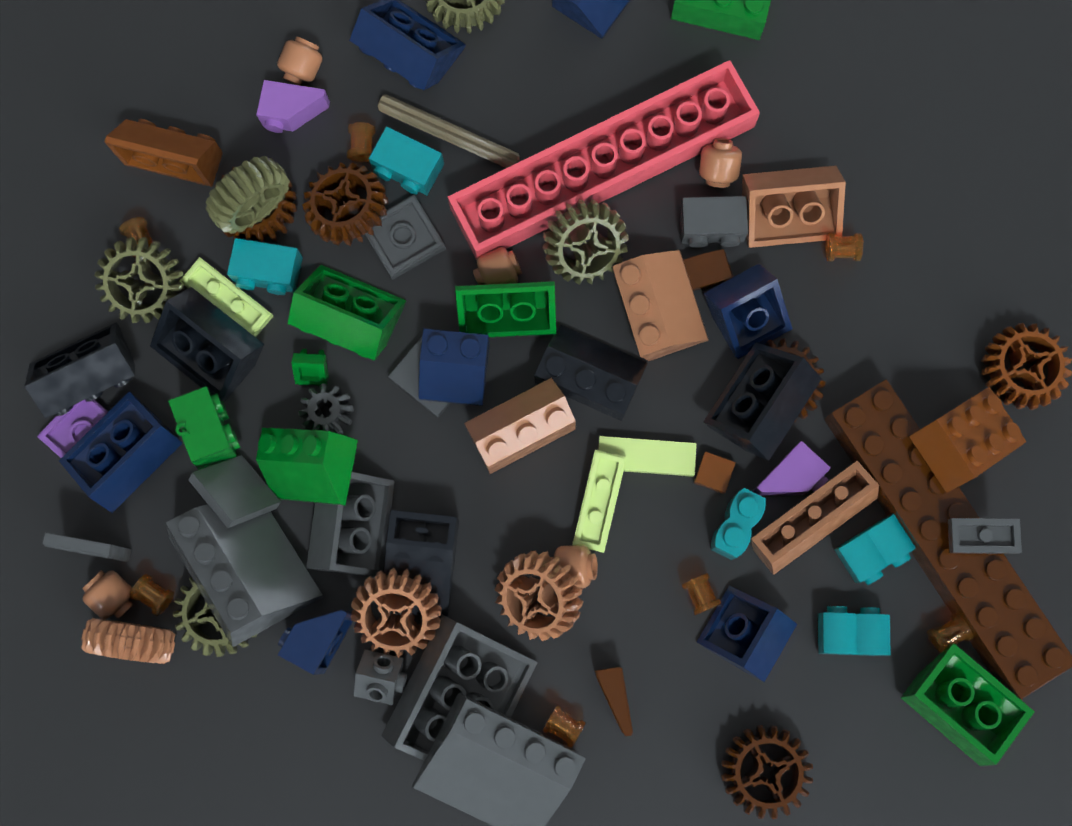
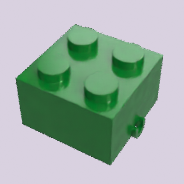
M207 386L168 401L177 423L176 433L182 436L190 460L199 470L238 457L235 450L241 447L230 424H225L224 420L229 419V416L218 393L212 395Z

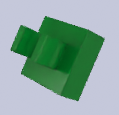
M304 348L300 353H293L291 364L295 384L327 385L329 375L326 355L323 349H319V354H308L307 349Z

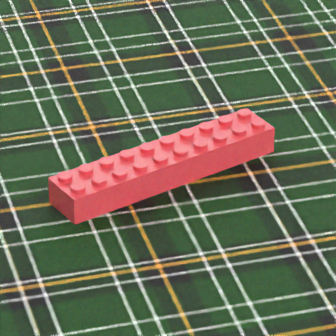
M729 60L448 196L450 210L477 260L480 255L498 247L507 249L548 229V221L558 220L555 215L556 211H560L563 214L567 212V203L571 204L573 208L577 207L579 199L583 200L586 206L591 199L596 200L599 204L701 154L703 147L714 143L716 138L732 139L754 128L760 112L732 62Z

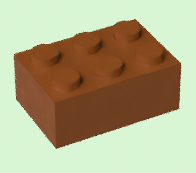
M990 387L909 436L946 493L976 478L1027 442L1018 425L1010 418L1001 400L993 393Z

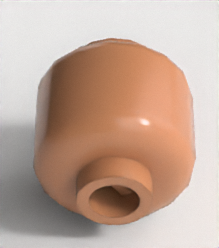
M297 36L295 41H286L277 62L278 68L285 72L283 79L299 86L302 81L313 82L323 61L321 53L318 52L319 46Z
M716 138L714 143L705 145L701 151L699 174L706 180V184L724 188L736 181L740 175L741 150L733 145L732 140L726 138Z
M498 247L480 255L477 258L478 268L473 270L478 285L518 283V275L522 274L513 250L508 252L504 247Z
M563 545L556 549L554 557L560 556V565L562 567L571 565L568 571L570 576H579L578 581L574 583L575 586L586 588L592 580H596L598 573L596 554H591L587 546Z
M101 570L82 588L85 591L83 602L101 619H108L113 614L119 618L133 605L129 601L133 594V588L115 571L104 573Z

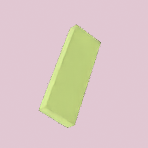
M200 257L179 280L188 289L190 287L194 288L255 337L273 318L272 313L240 288L236 287L235 284Z
M599 436V451L627 457L624 472L691 477L695 475L696 443Z
M595 450L572 545H584L590 550L604 553L627 457Z

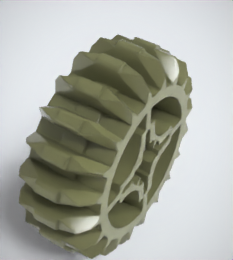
M425 0L427 2V10L429 13H433V19L436 23L442 21L445 29L454 25V31L457 34L461 27H466V31L469 34L472 32V26H477L482 31L484 28L483 21L492 24L494 21L493 15L500 16V5L505 3V0H483L480 4L476 5L477 0Z
M267 156L254 157L250 162L246 160L239 167H234L229 174H225L221 181L216 182V188L210 191V197L205 202L207 204L206 211L215 225L221 228L224 233L243 232L247 227L252 228L254 224L261 222L264 217L270 215L273 209L278 208V203L284 200V194L289 190L288 185L290 181L278 162Z
M579 199L576 208L567 203V212L563 214L560 211H556L555 215L558 220L548 221L547 225L551 231L543 232V238L546 243L542 244V248L545 254H547L545 259L552 266L554 273L557 275L561 274L567 282L573 278L574 282L580 285L585 278L588 283L592 284L595 276L604 280V272L608 270L614 273L613 264L622 263L623 258L620 254L628 252V247L624 243L629 240L628 234L625 231L626 224L619 218L618 212L613 209L610 210L609 205L604 202L599 205L596 200L591 199L586 206L585 202ZM597 223L607 227V238L602 237L596 229ZM563 247H569L575 255L574 260L563 256Z
M129 237L126 239V245L122 241L115 242V250L108 248L104 251L107 259L101 258L98 260L97 264L104 270L96 271L94 276L102 279L103 282L95 285V289L105 291L106 294L100 297V301H111L112 304L108 308L109 312L120 309L119 319L123 320L130 314L132 323L139 322L141 317L145 323H150L153 316L159 320L166 300L178 295L175 291L184 288L183 283L175 281V279L183 276V271L173 270V267L179 263L178 259L169 261L166 258L171 252L169 248L160 253L158 251L160 242L154 241L148 247L146 237L140 238L138 244L134 237ZM136 256V262L132 263L131 271L117 272V268L124 257ZM150 261L159 269L161 276L151 271ZM139 274L140 280L145 281V284L139 286V281L134 280L133 277ZM118 285L127 289L129 299L121 292ZM163 289L157 302L143 304V298L147 296L148 290Z
M190 577L189 580L193 587L182 586L180 588L181 592L186 594L185 599L176 598L174 600L177 605H182V611H174L173 616L183 620V622L175 625L176 630H187L181 637V640L188 642L194 638L191 649L197 651L203 646L202 652L205 656H210L213 650L217 657H223L225 649L230 654L237 653V645L232 647L216 618L208 617L213 613L207 603H205L204 608L200 612L195 613L197 602L202 594L192 577ZM211 622L215 626L216 631L221 632L222 639L216 640L208 637L201 631L198 625ZM248 640L243 641L239 645L243 648L249 645Z

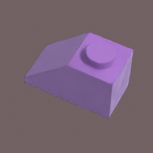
M264 80L256 115L262 126L268 131L282 133L283 130L293 132L328 109L330 101L324 89Z
M801 441L752 492L760 496L804 495L810 490L815 492L828 481V478L824 475L831 468Z

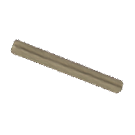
M387 94L382 95L380 98L378 110L395 119L505 168L520 161L519 153Z

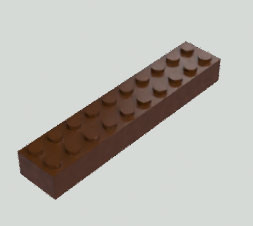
M888 380L882 381L828 415L824 420L852 463L858 461L879 484L877 501L886 515L894 514L916 547L911 553L992 676L1022 700L1072 667L1071 653L1004 554L949 553L948 519L979 518V516L959 487L946 493L909 436L919 431L920 428Z

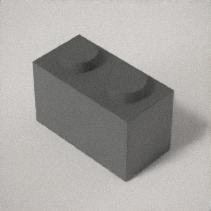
M746 196L682 198L680 205L681 244H689L690 247L694 248L705 247L708 243H721V246L734 247L744 242L748 234Z

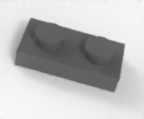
M948 519L949 553H1022L1020 519Z

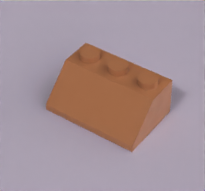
M837 166L742 174V196H746L748 234L746 238L748 248L842 239L846 181Z
M680 250L645 254L612 266L640 357L651 361L709 340Z
M550 378L464 424L489 474H492L574 431L576 421L564 394L554 380Z

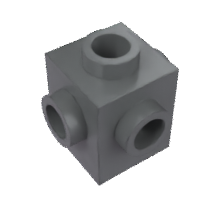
M365 649L355 675L354 696L373 702L393 705L397 692L403 693L407 680V673L402 672L404 658Z

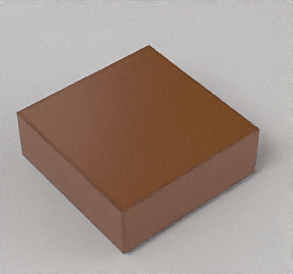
M704 452L694 484L725 494L736 462Z

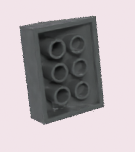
M206 504L189 510L166 522L169 540L232 647L323 598L321 591L271 511L227 528L211 507Z
M442 614L440 626L435 629V637L432 641L429 640L381 736L394 748L425 761L458 693L470 697L511 718L538 662Z
M458 693L412 787L492 826H545L570 792L586 758L576 750L470 697Z

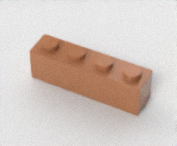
M856 461L752 537L753 551L773 575L878 499L879 484Z

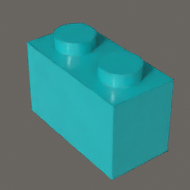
M387 126L369 157L370 164L374 170L373 173L379 178L386 181L393 179L401 183L403 189L415 195L420 192L427 196L444 166L442 153Z
M235 238L227 275L236 283L235 286L241 289L254 290L255 287L267 288V292L275 295H285L286 292L294 293L297 288L303 257L297 248Z

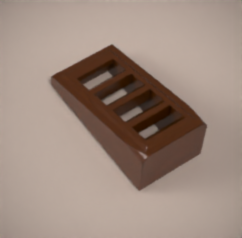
M621 667L595 670V676L621 732L625 736H631L633 729L623 669Z

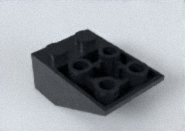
M391 510L384 574L388 577L390 570L395 568L399 576H402L404 570L408 569L409 578L411 579L420 574L422 577L420 584L424 585L431 582L432 588L430 593H438L439 599L436 604L441 605L442 608L441 615L438 617L441 618L442 614L448 617L459 519L452 516ZM415 605L412 614L422 616L418 606Z

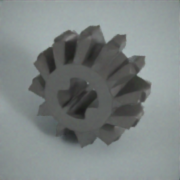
M321 384L320 393L310 388L309 393L312 398L310 400L301 398L300 400L307 407L298 411L300 417L306 418L302 426L305 429L312 428V430L331 432L332 429H335L338 434L342 435L344 431L340 424L351 425L352 420L345 416L354 412L352 405H346L350 400V396L347 393L340 395L341 389L336 385L330 392L326 384ZM326 405L330 408L331 415L329 417L323 415L322 408Z

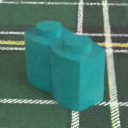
M746 488L739 491L727 505L725 521L717 527L712 536L711 550L730 560L739 557L749 545L752 534L751 528L760 521L764 514L766 498Z
M892 514L835 548L834 551L855 583L864 581L866 585H869L884 576L881 570L892 564L896 568L912 558L909 553L916 549L896 516Z
M827 606V612L818 613V654L890 656V615L880 614V608L862 607L860 608V614L847 613V607Z

